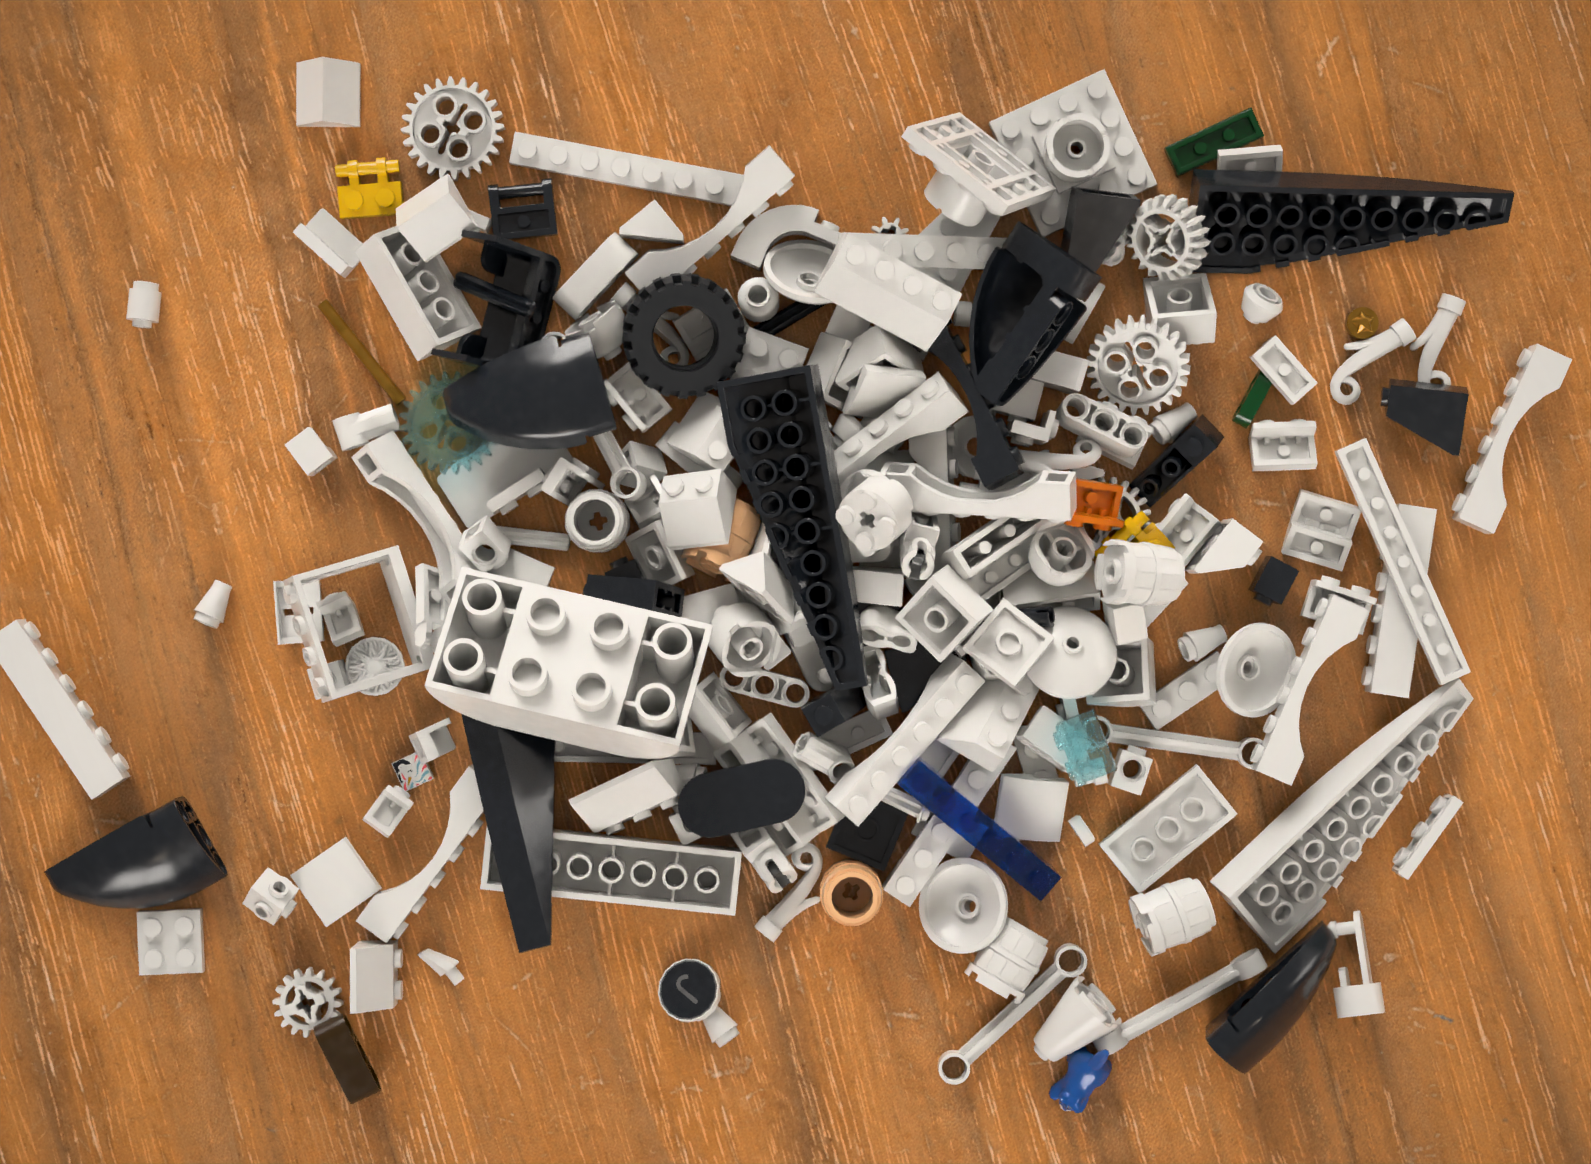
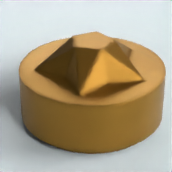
M1359 307L1352 310L1345 320L1347 333L1359 340L1374 335L1379 326L1376 313L1367 307Z

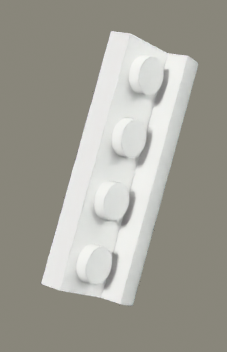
M1015 517L992 519L941 555V566L943 568L948 564L986 601L1031 569L1028 559L1030 542L1040 526L1049 521L1048 519L1019 521Z
M769 713L745 728L737 737L714 751L713 754L723 769L775 758L790 763L800 772L805 784V798L800 810L787 821L765 826L785 856H788L805 846L819 833L838 823L845 816L824 798L828 794L827 790L809 765L794 757L793 750L795 745L773 714Z

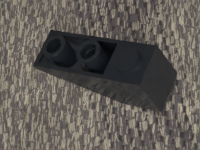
M1202 414L1173 443L1161 452L1129 484V487L1131 489L1137 487L1140 490L1137 495L1140 498L1145 497L1147 499L1146 504L1151 508L1212 453L1221 443L1224 436Z

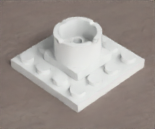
M1105 69L989 122L990 129L998 143L1057 188L1050 199L1027 207L1039 234L1044 237L1064 228L1071 187L1137 195L1157 185ZM1077 146L1080 149V154L1072 153L1070 147Z
M960 112L910 125L901 136L909 143L908 146L913 152L929 158L937 170L924 190L925 197L936 209L940 208L943 215L959 224L975 226L982 220L987 210L994 215L1004 216L1050 199L1057 189Z

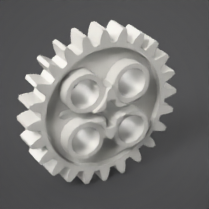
M449 76L447 85L444 86L437 78L436 88L433 90L429 85L424 84L426 94L422 96L415 92L414 96L418 100L417 104H406L412 111V114L402 115V119L408 122L409 126L401 128V132L410 135L409 138L403 141L405 147L414 146L408 153L409 157L412 159L420 156L416 164L419 168L429 164L427 173L430 176L439 170V178L451 173L453 180L458 181L459 173L463 172L466 178L470 179V170L473 168L481 174L480 164L482 162L490 166L492 165L488 157L489 154H500L496 147H494V144L504 143V139L497 135V132L505 130L504 124L496 123L497 120L503 117L501 111L492 112L498 105L497 101L494 99L486 102L490 94L489 91L485 89L478 94L479 85L477 82H474L470 88H467V80L462 77L458 85H455L452 76ZM443 101H453L454 110L450 114L443 115L439 113V106ZM467 104V109L458 120L462 105ZM473 115H479L483 119L482 125L475 130L468 129L467 120ZM457 122L460 131L458 133L452 132L449 137L450 133L446 127L448 125L454 126ZM431 128L438 129L440 135L437 141L433 143L424 141V134L427 130ZM449 137L444 153L439 154V149ZM458 143H464L468 146L467 153L461 158L452 156V149Z
M1128 315L1127 324H1123L1117 318L1115 319V329L1105 325L1103 330L1105 336L1096 334L1094 340L1096 344H1090L1089 353L1091 355L1087 356L1090 368L1087 370V377L1094 378L1091 381L1090 387L1091 389L1100 388L1098 392L1099 399L1108 396V402L1113 404L1119 403L1120 412H1123L1126 406L1131 407L1132 415L1136 414L1137 408H1142L1145 415H1148L1150 406H1153L1160 412L1162 401L1171 406L1173 402L1172 395L1180 397L1182 392L1180 386H1187L1188 378L1185 375L1190 374L1191 366L1186 364L1190 362V353H1183L1186 350V342L1176 343L1179 339V332L1177 331L1169 335V323H1166L1161 328L1157 327V317L1150 324L1146 323L1145 315H1141L1139 322H1134L1133 317ZM1125 342H1129L1133 348L1132 351L1125 344ZM1149 342L1154 347L1146 350L1142 349L1138 344ZM1119 354L1124 357V360L1119 362L1113 361L1109 356ZM1139 366H1144L1143 374ZM1162 369L1167 374L1165 376H1156L1152 371ZM1144 379H1146L1147 383H1148L1152 388H1147V387H1146V385H1145V383H1144ZM1126 381H1133L1138 386L1135 388H1128L1123 383Z

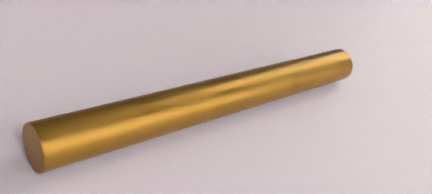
M327 299L317 306L318 309L395 405L398 406L406 400L404 394Z

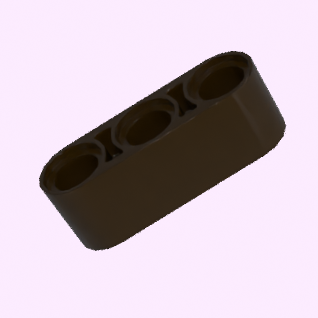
M344 1013L313 1027L316 1039L350 1104H354L381 1091L377 1075Z

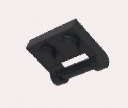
M552 178L542 179L541 183L499 187L498 184L488 185L493 235L509 240L558 235ZM539 195H543L544 203L504 208H501L500 200Z

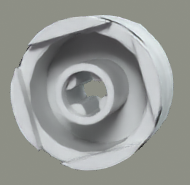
M877 475L867 478L843 498L839 509L836 511V519L844 533L862 552L880 550L887 547L905 532L912 523L911 510L914 509L912 498L906 488L894 479L887 480Z
M741 602L729 606L723 605L716 609L714 618L710 623L713 625V630L708 646L730 673L738 677H750L762 672L761 667L768 662L770 664L773 663L780 651L781 637L774 625L757 605Z

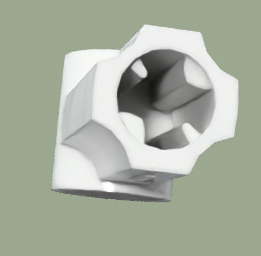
M393 404L362 414L359 412L348 414L332 421L342 451L364 446L369 443V440L381 437L392 430L394 432L401 430Z
M809 731L801 734L796 741L793 750L794 757L828 775L830 781L834 784H837L845 773L855 768L851 755L845 746L832 745Z

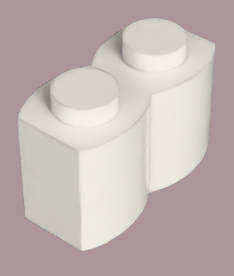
M869 645L865 646L864 655L868 686L861 688L864 691L870 714L876 720H880L899 712L896 687L893 679L888 674L885 657L881 649Z

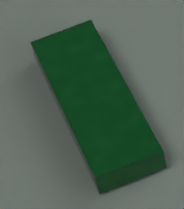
M1250 107L1165 147L1164 151L1176 177H1179L1216 160L1217 150L1241 148L1263 138L1264 134Z

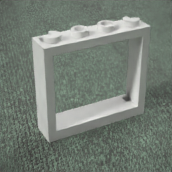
M398 545L297 574L283 580V596L288 605L291 604L294 613L292 619L293 627L297 635H301L305 647L302 650L303 658L307 666H311L314 675L312 681L313 689L316 695L321 697L322 703L430 669L434 656L430 647L431 644L427 649H421L416 647L414 642V632L418 626L416 624V598ZM380 563L412 665L335 689L302 585Z

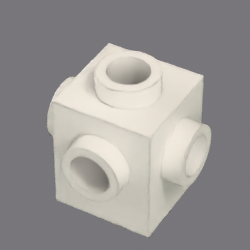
M268 867L250 888L242 904L252 910L258 918L266 920L274 926L281 916L286 919L296 907L297 902L293 899L299 888L293 885L289 879L280 876Z

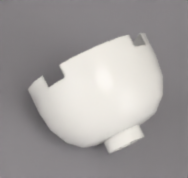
M616 300L598 306L597 312L590 316L587 313L574 322L564 332L566 334L564 335L565 339L589 332L597 359L604 356L607 361L617 356L622 351L620 345L623 343L622 327L625 315Z
M1047 522L1040 526L1031 540L1028 559L1032 571L1045 583L1054 586L1071 585L1080 580L1092 565L1095 549L1091 539L1081 528L1076 527L1073 529L1070 526H1066L1064 522Z

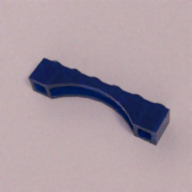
M921 757L914 762L897 782L900 787L1038 900L1042 901L1062 878L1051 864L995 822Z

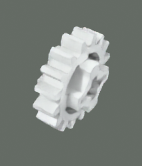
M308 967L304 975L299 968L294 971V979L286 975L283 978L286 986L278 985L275 989L277 993L281 994V997H276L272 1000L273 1004L280 1005V1009L274 1015H283L282 1028L290 1024L293 1026L291 1034L294 1035L301 1029L303 1030V1037L307 1038L311 1030H314V1026L340 1015L341 1013L335 1008L342 1006L344 1001L336 999V995L342 989H333L332 984L335 981V977L326 980L324 978L325 970L322 969L315 975L313 967ZM311 982L318 984L323 989L319 990L313 987ZM293 986H295L296 996L294 1000L288 1003L289 993ZM304 998H313L315 1003L311 1008L309 1005L302 1004ZM325 1002H329L328 1010L325 1016L321 1018L322 1013L320 1009ZM294 1014L305 1018L306 1022L297 1019Z

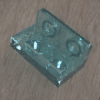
M1094 709L1057 723L1055 727L1057 732L1053 733V737L1058 750H1064L1068 762L1065 763V768L1071 781L1076 780L1080 787L1085 785L1087 781L1117 771L1118 768Z

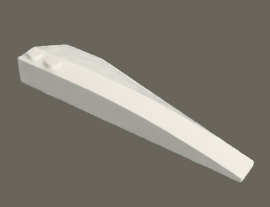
M1459 678L1442 685L1346 756L1298 797L1210 880V883L1273 953L1276 954L1321 911L1327 902L1322 896L1331 886L1335 888L1339 886L1344 879L1341 874L1351 860L1357 861L1362 854V845L1366 839L1373 838L1402 799L1403 795L1400 792L1408 781L1413 783L1420 774V771L1417 770L1428 754L1431 757L1439 747V738L1444 732L1451 731L1474 698Z

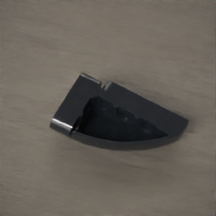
M1020 221L1017 222L1002 244L1003 247H996L990 255L977 286L970 318L969 350L975 387L982 396L997 406H1003L1009 402L1056 351L1087 310L1086 305L1079 300L1086 302L1102 279L1099 274Z
M589 332L561 340V347H559L555 336L520 347L481 365L459 378L443 391L447 414L455 426L484 440L505 446L523 449L570 448L586 444L587 435L592 437L617 429Z
M184 796L175 798L158 809L135 818L44 871L53 889L61 895L100 907L121 909L148 908L179 901L204 890L228 876L221 857L191 804Z
M1323 921L1318 923L1247 986L1232 1004L1206 1026V1041L1224 1061L1244 1074L1249 1072L1276 1047L1299 1020L1318 990L1330 966L1337 945L1334 933ZM1251 999L1249 1002H1247V1003L1242 1007V1003H1243L1245 1000Z

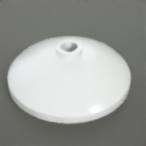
M791 240L780 243L766 254L763 265L764 275L775 290L789 299L814 305L833 303L814 293L813 290L835 247L814 240Z
M1072 606L1053 608L1055 613L1054 626L1042 628L1055 637L1054 641L1027 672V675L1039 689L1054 697L1079 699L1092 695L1107 683L1114 671L1117 661V648L1113 635L1108 626L1099 617L1085 609ZM1073 641L1077 644V648L1071 649L1066 643Z
M1267 623L1249 624L1236 631L1224 645L1217 663L1216 683L1222 701L1234 713L1255 718L1267 715L1278 708L1279 704L1276 703L1277 695L1283 685H1288L1292 676L1289 674V668L1296 657L1294 646L1283 630Z
M965 857L947 860L937 866L920 892L919 916L922 926L929 938L946 951L958 954L978 952L994 942L1005 925L1008 914V897L1005 886L999 875L982 861ZM972 901H974L976 905L975 910L973 912H971L969 908V905Z

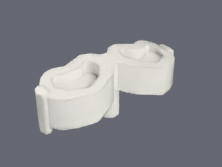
M1129 223L1102 264L1112 267L1124 259V246L1132 240L1130 236L1125 234L1129 229L1133 228Z

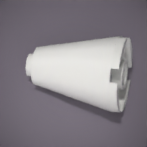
M1078 976L1073 980L1034 1037L1036 1045L1033 1048L1044 1061L1049 1059L1052 1062H1056L1112 1032L1121 1025V1018L1119 1017L1115 1020L1112 1015L1116 1009L1110 1000L1093 983L1088 987L1083 984L1082 981L1085 979L1083 976Z

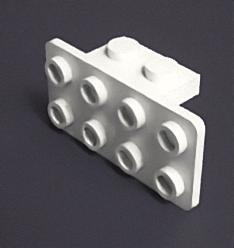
M490 442L441 473L437 477V482L465 526L469 528L486 515L491 518L499 512L502 515L509 513L519 506L517 500L525 495L532 498L540 493L546 472L555 466L560 457L569 462L572 461L573 457L567 448L523 449Z

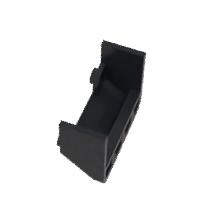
M462 230L461 236L484 244L481 253V264L486 272L495 275L494 285L536 303L533 316L528 318L488 302L480 336L475 334L463 336L459 341L456 353L432 348V355L478 368L506 353L539 341L545 336L554 301L553 296L556 293L561 273V266L555 256L498 235Z

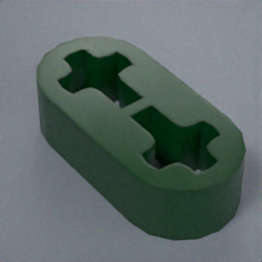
M1260 369L1254 376L1232 418L1233 422L1244 428H1247L1252 422L1272 385Z

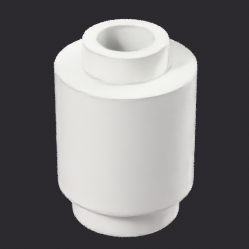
M133 281V288L129 289L126 319L132 321L133 327L150 329L152 323H159L162 295L159 292V284L147 281Z

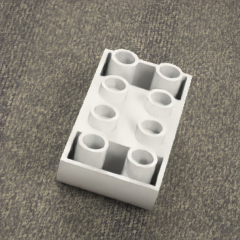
M462 567L424 686L434 698L449 708L490 725L619 756L642 759L667 758L675 755L680 749L713 625Z

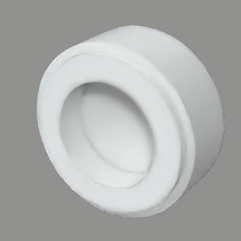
M1075 815L1068 820L1070 826L1085 847L1095 841L1094 835L1080 815Z

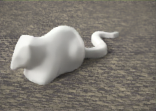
M871 605L865 608L859 615L862 639L866 645L877 648L888 647L906 653H913L916 650L917 639L895 619L899 611L888 606ZM802 610L794 614V622L805 618Z

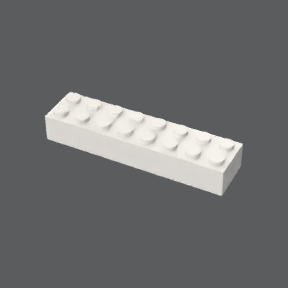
M487 827L480 889L503 892ZM553 829L552 897L732 916L736 914L742 857L740 848L697 843L682 845L678 841L620 835L607 836V834Z

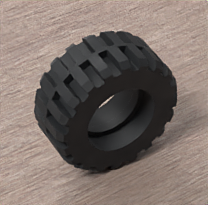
M674 273L668 277H659L653 280L652 284L646 288L644 286L638 292L634 301L631 300L627 308L626 317L623 320V347L631 369L650 389L653 388L667 397L673 395L677 396L678 399H688V396L696 395L698 398L705 396L706 392L712 389L716 391V382L731 378L736 372L735 367L738 362L741 363L744 355L742 351L744 344H746L745 324L734 300L714 281L702 278L697 274L689 273V275ZM691 306L697 308L709 318L712 324L714 339L711 349L703 359L694 364L684 366L672 364L665 360L655 348L653 340L655 325L661 315L673 307Z

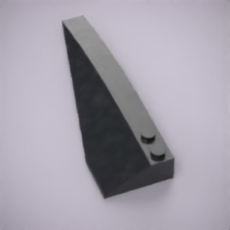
M1193 169L1189 206H1198L1195 214L1197 216H1205L1201 225L1202 227L1210 228L1204 234V238L1211 242L1208 246L1203 247L1208 254L1205 258L1201 259V266L1193 270L1192 273L1252 274L1261 272L1260 266L1275 264L1277 269L1290 266L1289 263L1302 260L1312 262L1321 260L1322 256L1332 254L1342 256L1388 247L1392 242L1404 240L1405 243L1418 241L1419 237L1433 234L1443 236L1450 234V231L1463 228L1473 230L1508 223L1514 192L1479 186L1376 176Z
M818 364L716 382L728 448L732 457L735 458L742 480L747 485L753 498V505L764 523L765 532L783 573L794 591V598L805 616L809 632L814 637L820 650V657L835 691L868 686L849 541L835 515L839 509L842 497Z
M461 714L519 953L551 946L555 795L554 754L556 741L497 727Z

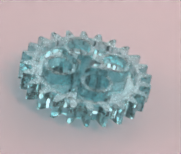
M443 371L441 381H438L432 374L430 375L431 384L428 386L424 382L419 381L421 391L419 393L414 390L409 391L414 398L413 402L403 401V404L409 411L399 413V417L407 421V424L399 426V430L408 433L401 440L404 444H413L407 452L411 456L420 453L416 460L420 465L429 460L427 468L433 471L439 465L440 472L444 475L448 467H451L453 472L458 475L461 465L470 472L473 460L479 465L483 464L480 457L482 453L492 456L491 451L487 448L489 444L498 445L497 443L472 435L457 426H449L448 428L444 424L446 419L450 420L446 408L442 410L436 409V401L439 397L443 396V391L446 387L462 377L458 371H456L453 379H450L448 373ZM430 424L437 425L435 436L428 439L423 437V430L426 426ZM445 436L444 446L441 449H439L438 444L443 440ZM460 436L465 437V447L459 451L452 450V441Z

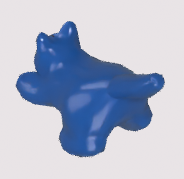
M1086 1046L1067 1055V1072L1059 1081L1051 1086L1049 1091L1051 1099H1059V1105L1063 1111L1083 1112L1093 1090L1106 1082L1112 1070L1111 1061L1108 1060L1109 1051L1106 1049L1101 1050L1094 1055L1087 1051Z

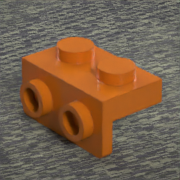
M1076 478L1077 508L1071 521H1066L1064 524L1073 527H1083L1084 523L1093 524L1092 528L1102 531H1111L1112 526L1123 528L1125 521L1117 517L1124 487L1118 484Z

